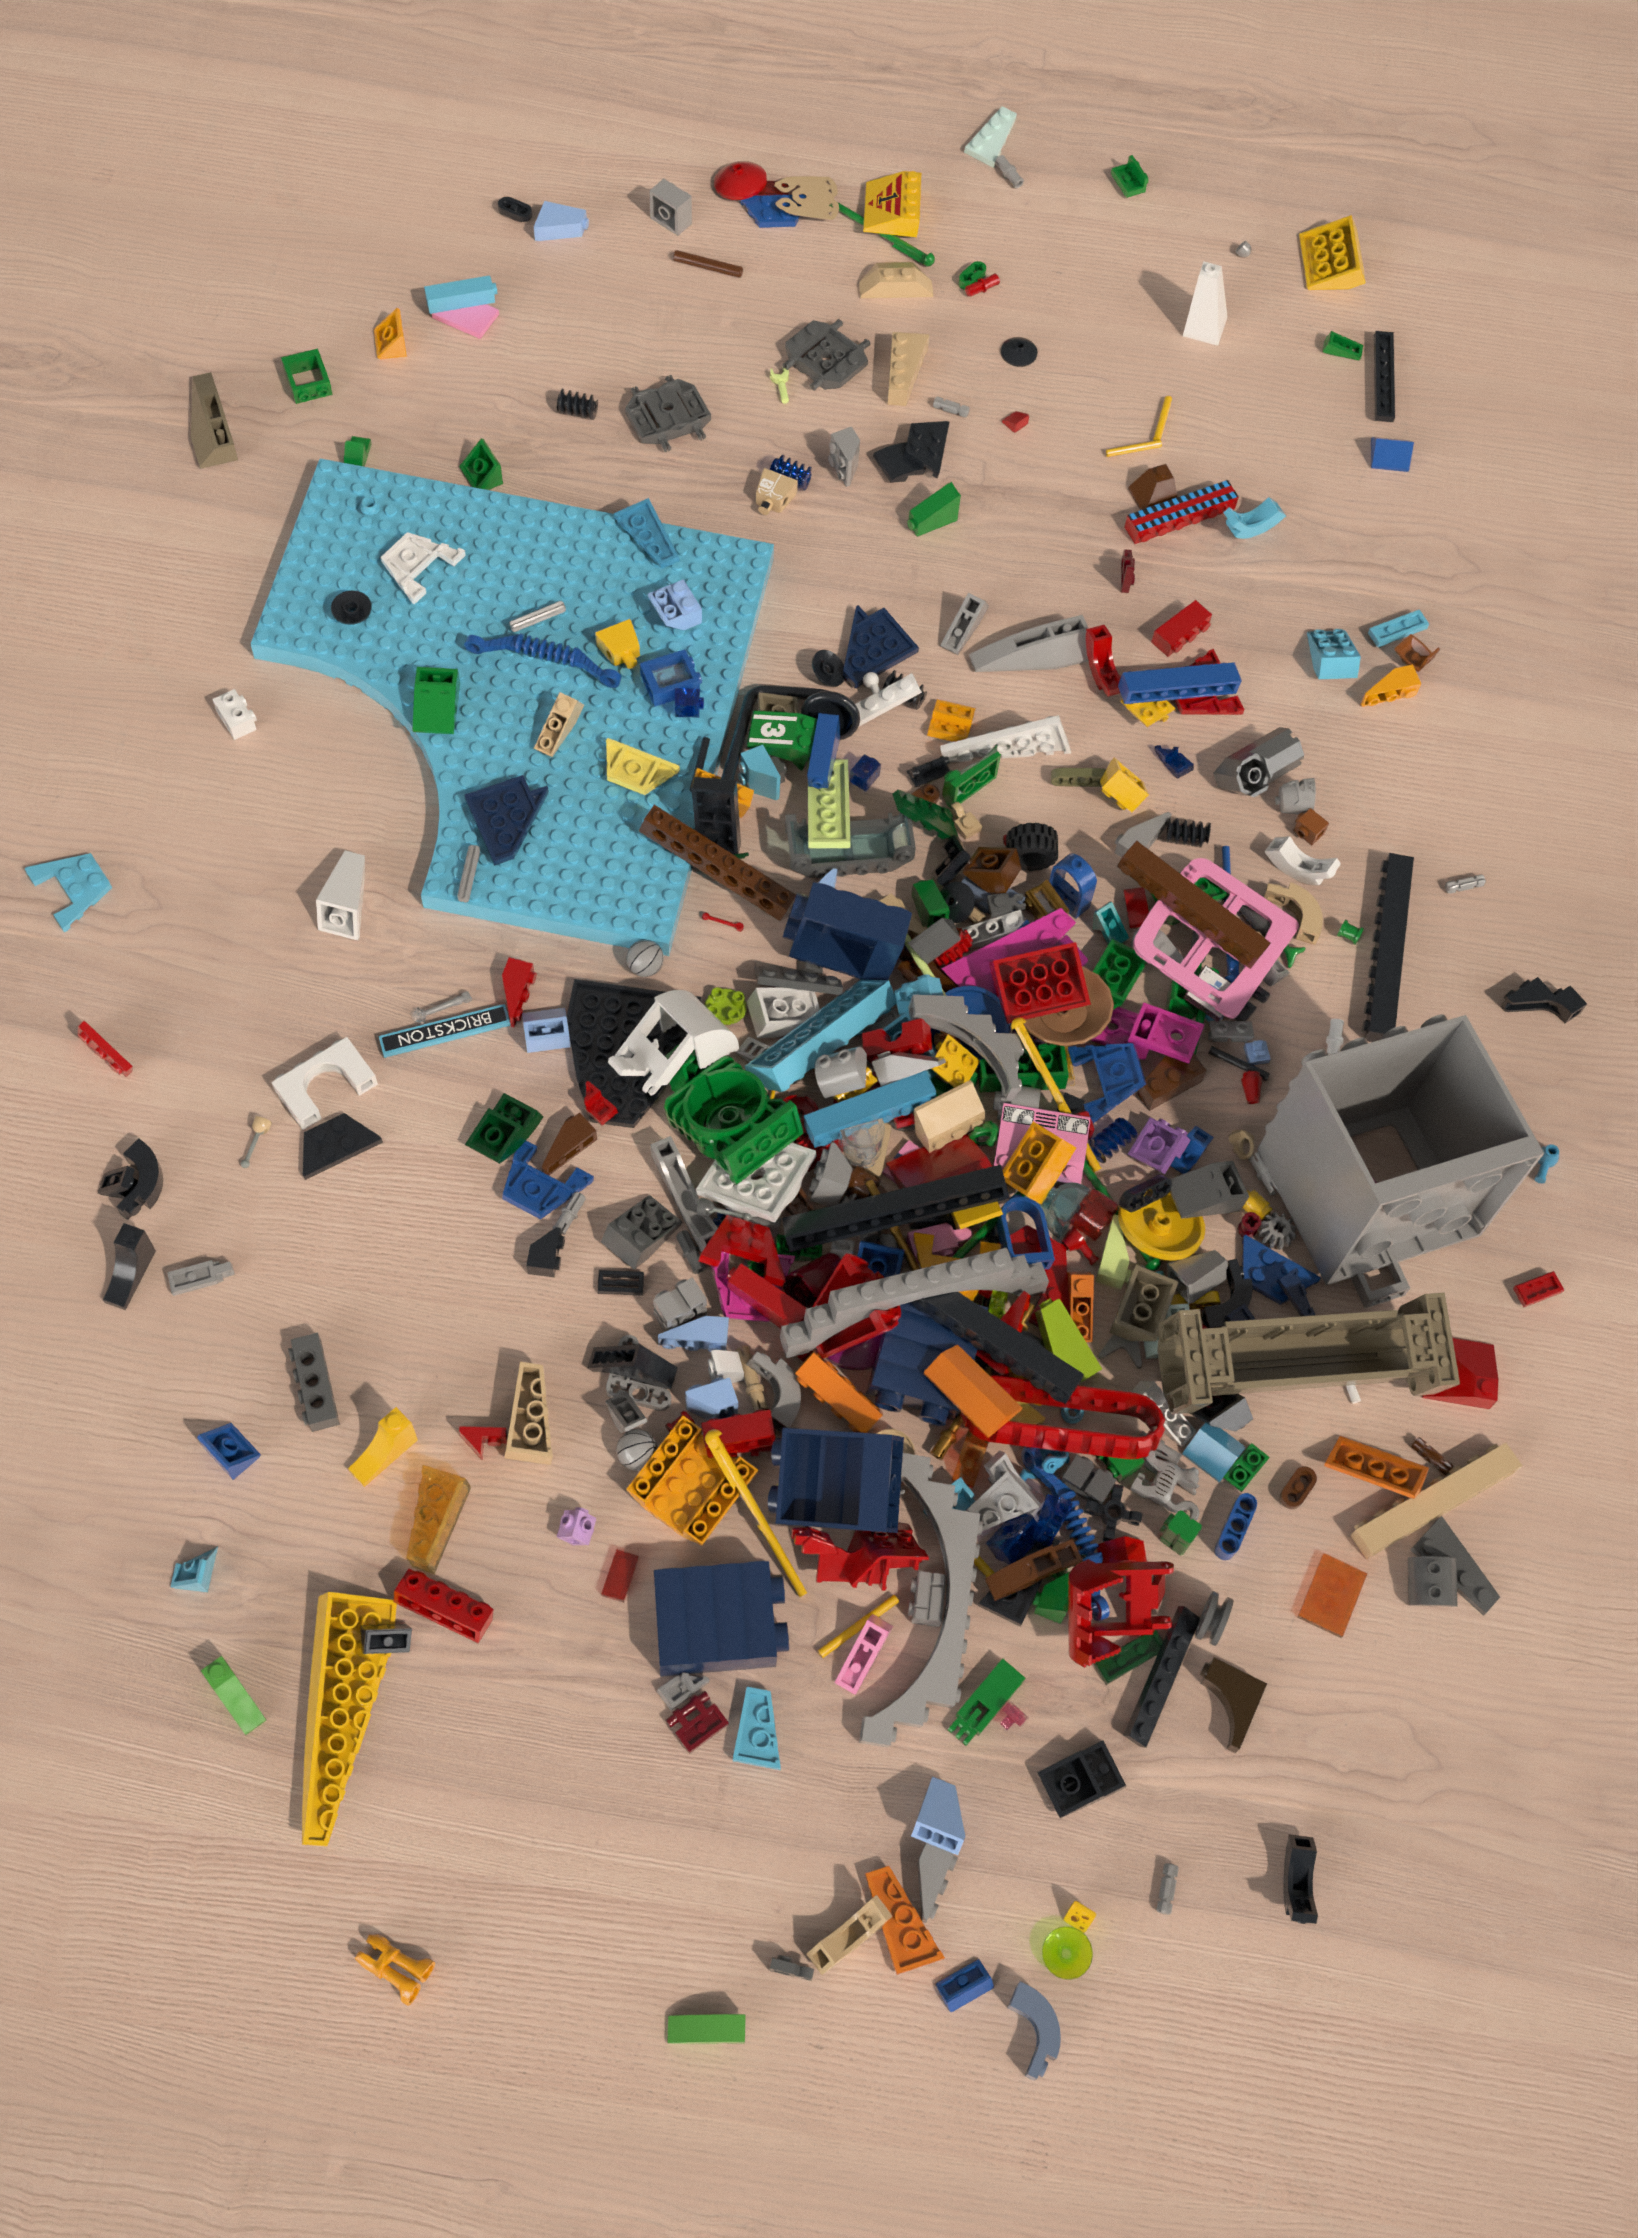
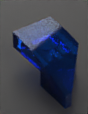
M1161 745L1155 746L1156 754L1177 779L1194 770V764L1182 753H1179V747L1162 749Z

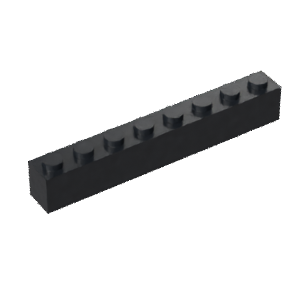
M959 1292L940 1294L910 1302L918 1311L927 1313L935 1322L944 1324L956 1336L965 1338L976 1349L985 1351L991 1355L993 1360L1003 1363L1014 1374L1023 1376L1034 1387L1043 1389L1054 1400L1065 1405L1085 1375Z

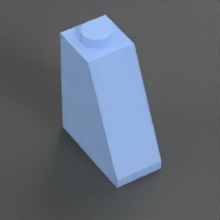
M544 201L534 225L535 241L582 237L584 230H587L589 226L586 210Z
M932 1777L911 1837L958 1855L965 1839V1832L956 1786Z

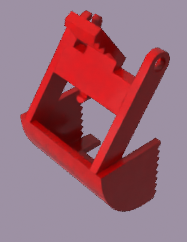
M1087 1559L1073 1567L1068 1576V1654L1070 1658L1085 1668L1087 1665L1091 1666L1096 1661L1105 1660V1658L1121 1652L1120 1646L1102 1636L1153 1635L1155 1629L1172 1628L1170 1616H1151V1609L1159 1608L1165 1595V1574L1174 1572V1564L1168 1561L1095 1563ZM1121 1576H1126V1592L1119 1593V1597L1126 1601V1622L1091 1623V1593L1108 1588V1586L1122 1583L1123 1577Z

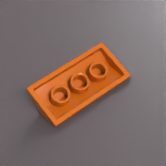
M959 1345L942 1352L924 1371V1375L988 1438L1022 1410V1407Z
M1339 1436L1324 1465L1325 1467L1413 1499L1420 1493L1429 1470L1426 1466Z

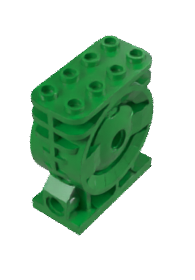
M730 1056L721 1057L707 1069L703 1070L679 1090L668 1096L664 1104L669 1124L673 1128H677V1131L685 1135L688 1140H692L702 1154L716 1159L717 1164L729 1174L730 1180L735 1185L739 1184L804 1134L796 1105L792 1101L786 1103L782 1099H770L762 1081L753 1073L743 1070L742 1066L734 1062Z

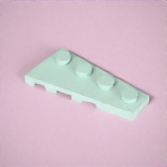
M1002 106L965 146L964 153L994 168L995 161L1000 156L1001 149L1005 145L1007 136L1010 134L1015 123L1017 113Z

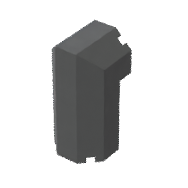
M1279 727L1226 757L1213 772L1218 788L1250 797H1256L1268 789L1269 783L1301 765L1302 762L1300 760L1305 755L1300 740L1297 737L1292 738L1290 734L1293 732L1289 728Z

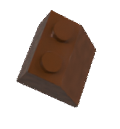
M978 847L963 869V874L986 892L1006 893L1021 870L1017 849Z

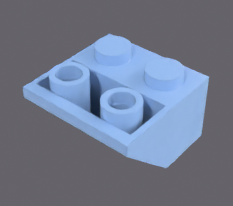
M684 579L648 593L650 601L666 626L686 630L702 623V608Z
M565 1008L522 1013L527 1053L570 1047Z
M719 1377L712 1380L710 1384L703 1386L697 1384L691 1386L688 1391H685L687 1411L706 1420L729 1418L734 1414H738V1400L730 1377L726 1379Z

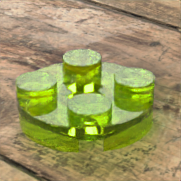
M993 1290L992 1298L995 1299H993V1302H990L988 1312L1001 1319L1006 1312L1005 1305L1007 1304L1008 1292Z

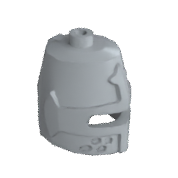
M1302 779L1300 782L1292 780L1280 786L1279 794L1275 797V803L1280 806V811L1282 813L1300 814L1301 812L1306 813L1310 808L1314 810L1316 795L1315 779Z

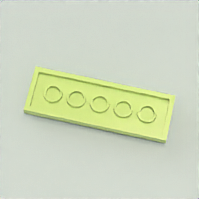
M810 759L807 760V773H808V768H809ZM835 759L828 789H816L808 786V848H850L848 759Z

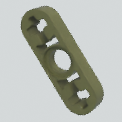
M1056 768L1051 771V783L1054 786L1102 787L1100 780L1106 769Z

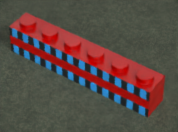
M1226 480L1127 515L1124 528L1134 544L1147 542L1154 537L1163 536L1166 533L1180 530L1191 524H1197L1208 518H1214L1222 514L1229 507L1234 510L1239 496L1230 482Z

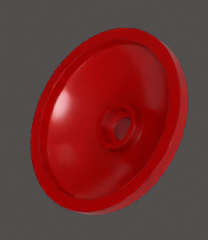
M750 161L730 163L724 166L714 178L715 191L721 197L730 200H743L760 193L767 183L765 170L760 165Z

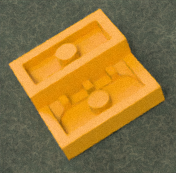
M937 699L927 736L951 742L967 739L976 708Z

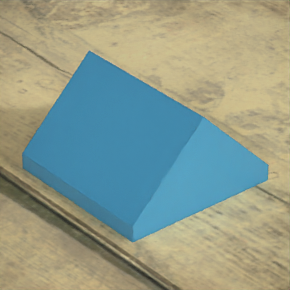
M1205 1423L1182 1454L1216 1481L1220 1482L1246 1447L1223 1429Z

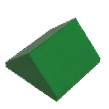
M481 438L459 467L472 487L490 490L503 484L502 470L485 440Z

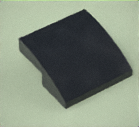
M906 442L885 447L873 454L874 459L890 483L906 482L908 476L923 475L926 471V467L922 469L914 461L904 456Z

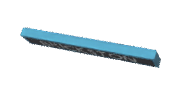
M502 1004L378 1037L384 1058L511 1026L506 1006Z

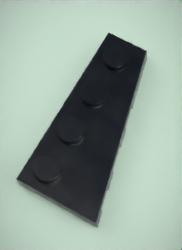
M1038 1531L1014 1562L1051 1545L1053 1547L1059 1545L1060 1541ZM1039 1580L1037 1584L994 1601L989 1591L978 1603V1606L1021 1627L1042 1580Z

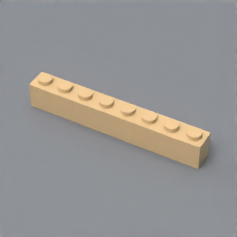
M1496 1443L1485 1450L1487 1454L1480 1457L1477 1454L1467 1461L1468 1465L1462 1468L1458 1465L1448 1472L1449 1476L1443 1479L1442 1476H1439L1430 1482L1431 1486L1425 1490L1422 1487L1415 1499L1409 1498L1405 1500L1403 1497L1393 1503L1392 1506L1394 1508L1386 1511L1384 1508L1374 1514L1373 1517L1375 1519L1367 1522L1366 1519L1354 1526L1356 1530L1351 1534V1538L1367 1560L1516 1473L1522 1467V1464L1507 1443L1498 1446Z

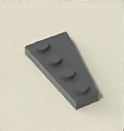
M756 961L755 963L757 984L842 995V982L835 976L818 975L761 961Z
M1442 1516L1411 1548V1551L1418 1557L1456 1558L1457 1592L1483 1616L1500 1598L1497 1591Z

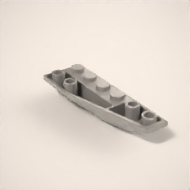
M1083 615L1043 624L989 644L969 654V658L975 672L1051 670L1088 661L1086 650V629H1088Z

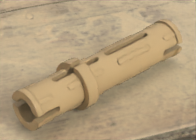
M742 1346V1352L739 1347L735 1352H738L747 1386L746 1393L747 1396H750L754 1411L760 1410L761 1406V1409L769 1410L763 1395L764 1387L759 1382L757 1372L746 1365L751 1358L749 1346Z

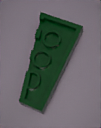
M899 789L892 793L897 810L914 822L920 821L928 831L931 829L937 831V836L943 840L945 838L950 839L954 834L959 837L952 820L953 815L948 808Z

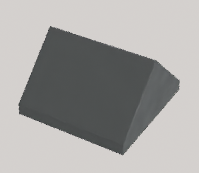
M941 918L908 942V944L928 964L959 942L961 938L953 921Z

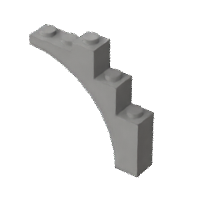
M913 995L908 1006L910 1021L922 1018L930 1028L944 1031L973 1047L995 1071L1002 1085L1005 1099L1015 1100L1017 1093L1021 1091L1022 1087L1021 1079H1018L1017 1073L1019 1069L1018 1060L1024 1053V1044L1020 1042L1019 1035L996 1033V1026L992 1023L991 1015L968 1014V1006L964 1004L963 996Z

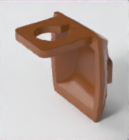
M1410 634L1394 650L1407 665L1413 664L1415 671L1419 672L1435 658L1440 648L1438 647L1435 651L1431 652L1424 643Z

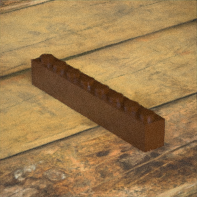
M1137 840L1118 863L1117 867L1124 874L1130 876L1141 887L1147 889L1158 900L1169 906L1173 912L1182 916L1190 925L1199 929L1207 938L1212 939L1224 951L1229 952L1251 969L1271 944V942Z

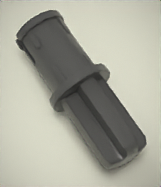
M687 1230L679 1232L676 1238L684 1252L683 1257L687 1258L694 1274L703 1272L707 1267L704 1263L698 1261L700 1257L699 1247L695 1246Z

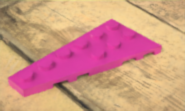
M1060 908L943 967L941 970L958 987L977 986L992 992L998 997L989 966L990 962L1051 948L1076 922Z

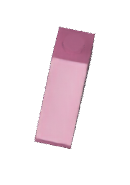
M872 1614L864 1625L834 1683L856 1695L888 1638L893 1625Z

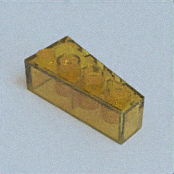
M422 1465V1479L418 1488V1502L414 1511L415 1519L411 1529L406 1559L413 1568L435 1574L469 1495L471 1486L464 1477Z

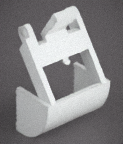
M673 990L654 997V1004L615 1056L609 1058L608 1063L620 1076H646L650 1071L652 1075L646 1081L642 1090L652 1096L661 1085H667L694 1049L698 1066L702 1069L706 1068L707 1065H711V1063H715L721 1057L729 1055L730 1052L738 1051L739 1044L736 1036L691 992ZM658 1021H660L663 1032L679 1024L688 1033L669 1059L658 1050L659 1043L657 1039L651 1043L646 1038Z

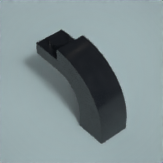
M140 1138L123 1153L127 1162L139 1172V1180L136 1187L116 1206L126 1220L138 1214L143 1205L151 1209L157 1202L163 1187L161 1166L152 1149Z
M1237 1259L1228 1260L1226 1277L1230 1289V1299L1220 1305L1204 1307L1201 1313L1203 1325L1207 1328L1224 1327V1322H1229L1225 1318L1226 1315L1244 1303L1247 1307L1250 1304L1253 1292L1252 1279H1244L1243 1268L1239 1266Z
M1289 1834L1284 1862L1283 1894L1285 1913L1290 1915L1291 1921L1301 1924H1317L1318 1913L1313 1896V1872L1317 1855L1315 1841L1313 1837Z

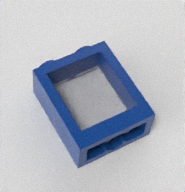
M685 649L639 663L641 679L654 707L700 693L701 675L695 671L694 660L692 656H688Z

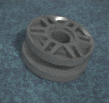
M1212 1591L1201 1614L1195 1638L1201 1640L1207 1631L1211 1632L1209 1643L1216 1646L1226 1627L1234 1600L1227 1597L1222 1605H1218L1219 1593Z

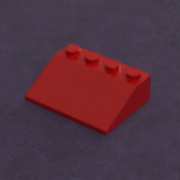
M1076 942L997 959L989 963L993 983L1007 1024L1012 1023L1018 1017L1027 1020L1091 1005Z
M968 1134L930 1153L925 1147H922L886 1163L899 1189L992 1167L987 1156L972 1139H969Z

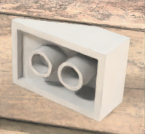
M756 988L747 1000L757 1038L785 1036L820 1010L816 994L813 991L791 988Z

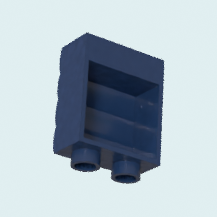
M813 882L808 896L800 893L796 894L782 938L793 941L788 957L863 980H889L904 947L912 913L901 907L887 906L875 899L862 898L849 891L837 890L827 884Z
M912 1303L901 1304L899 1324L892 1330L882 1334L866 1394L876 1397L874 1405L880 1409L890 1412H901L902 1406L905 1405L920 1410L918 1417L920 1420L932 1425L944 1426L947 1418L954 1420L961 1411L924 1375V1371L942 1352L956 1345H959L973 1360L975 1359L977 1349L965 1338L956 1336L944 1324L935 1322L927 1313L918 1311ZM981 1306L985 1310H988V1307Z
M783 1428L782 1438H775L771 1451L773 1465L780 1467L778 1486L772 1485L768 1494V1510L770 1514H776L775 1524L898 1533L904 1437L888 1434Z
M769 1561L654 1570L661 1677L682 1675V1673L698 1674L776 1667L777 1652L789 1651L787 1622L774 1623L773 1604L785 1603L783 1574L770 1575Z

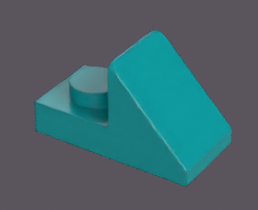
M1111 901L1094 912L1092 928L1093 930H1101L1107 945H1109L1112 939L1120 943L1129 939Z

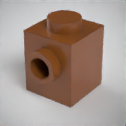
M1310 808L1306 813L1301 812L1297 816L1293 831L1299 838L1304 839L1312 846L1325 834L1329 822Z

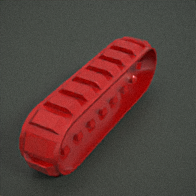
M1004 1376L990 1377L1016 1402L1128 1415L1143 1421L1150 1430L1146 1436L1132 1437L1008 1421L988 1438L961 1412L965 1427L977 1438L984 1441L1121 1459L1147 1457L1150 1451L1157 1450L1165 1432L1163 1427L1165 1418L1161 1409L1153 1400L1145 1395L1078 1386L1065 1405L1054 1400L1043 1389L1034 1387L1027 1379Z

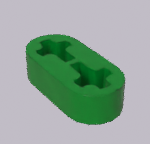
M976 261L968 266L959 275V287L965 290L966 286L978 282L979 278L984 279L986 265L981 261Z

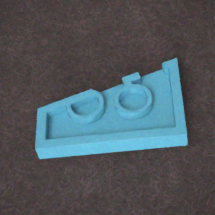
M752 1687L746 1688L733 1761L781 1771L771 1691Z

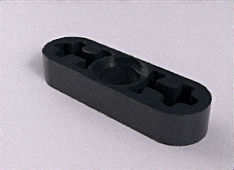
M1157 1175L1126 1190L1120 1197L1119 1205L1128 1212H1135L1165 1197L1170 1192L1172 1181L1163 1175Z

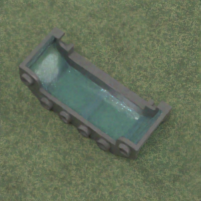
M900 812L898 816H892V813H888V818L850 821V848H808V824H806V819H802V823H797L796 814L785 815L790 869L807 877L823 878L833 868L837 869L838 877L853 874L866 875L867 873L884 874L892 872L914 860L916 846L912 820Z

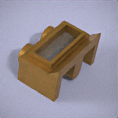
M1048 879L1025 892V908L1027 911H1031L1035 921L1060 908L1069 914L1068 907Z

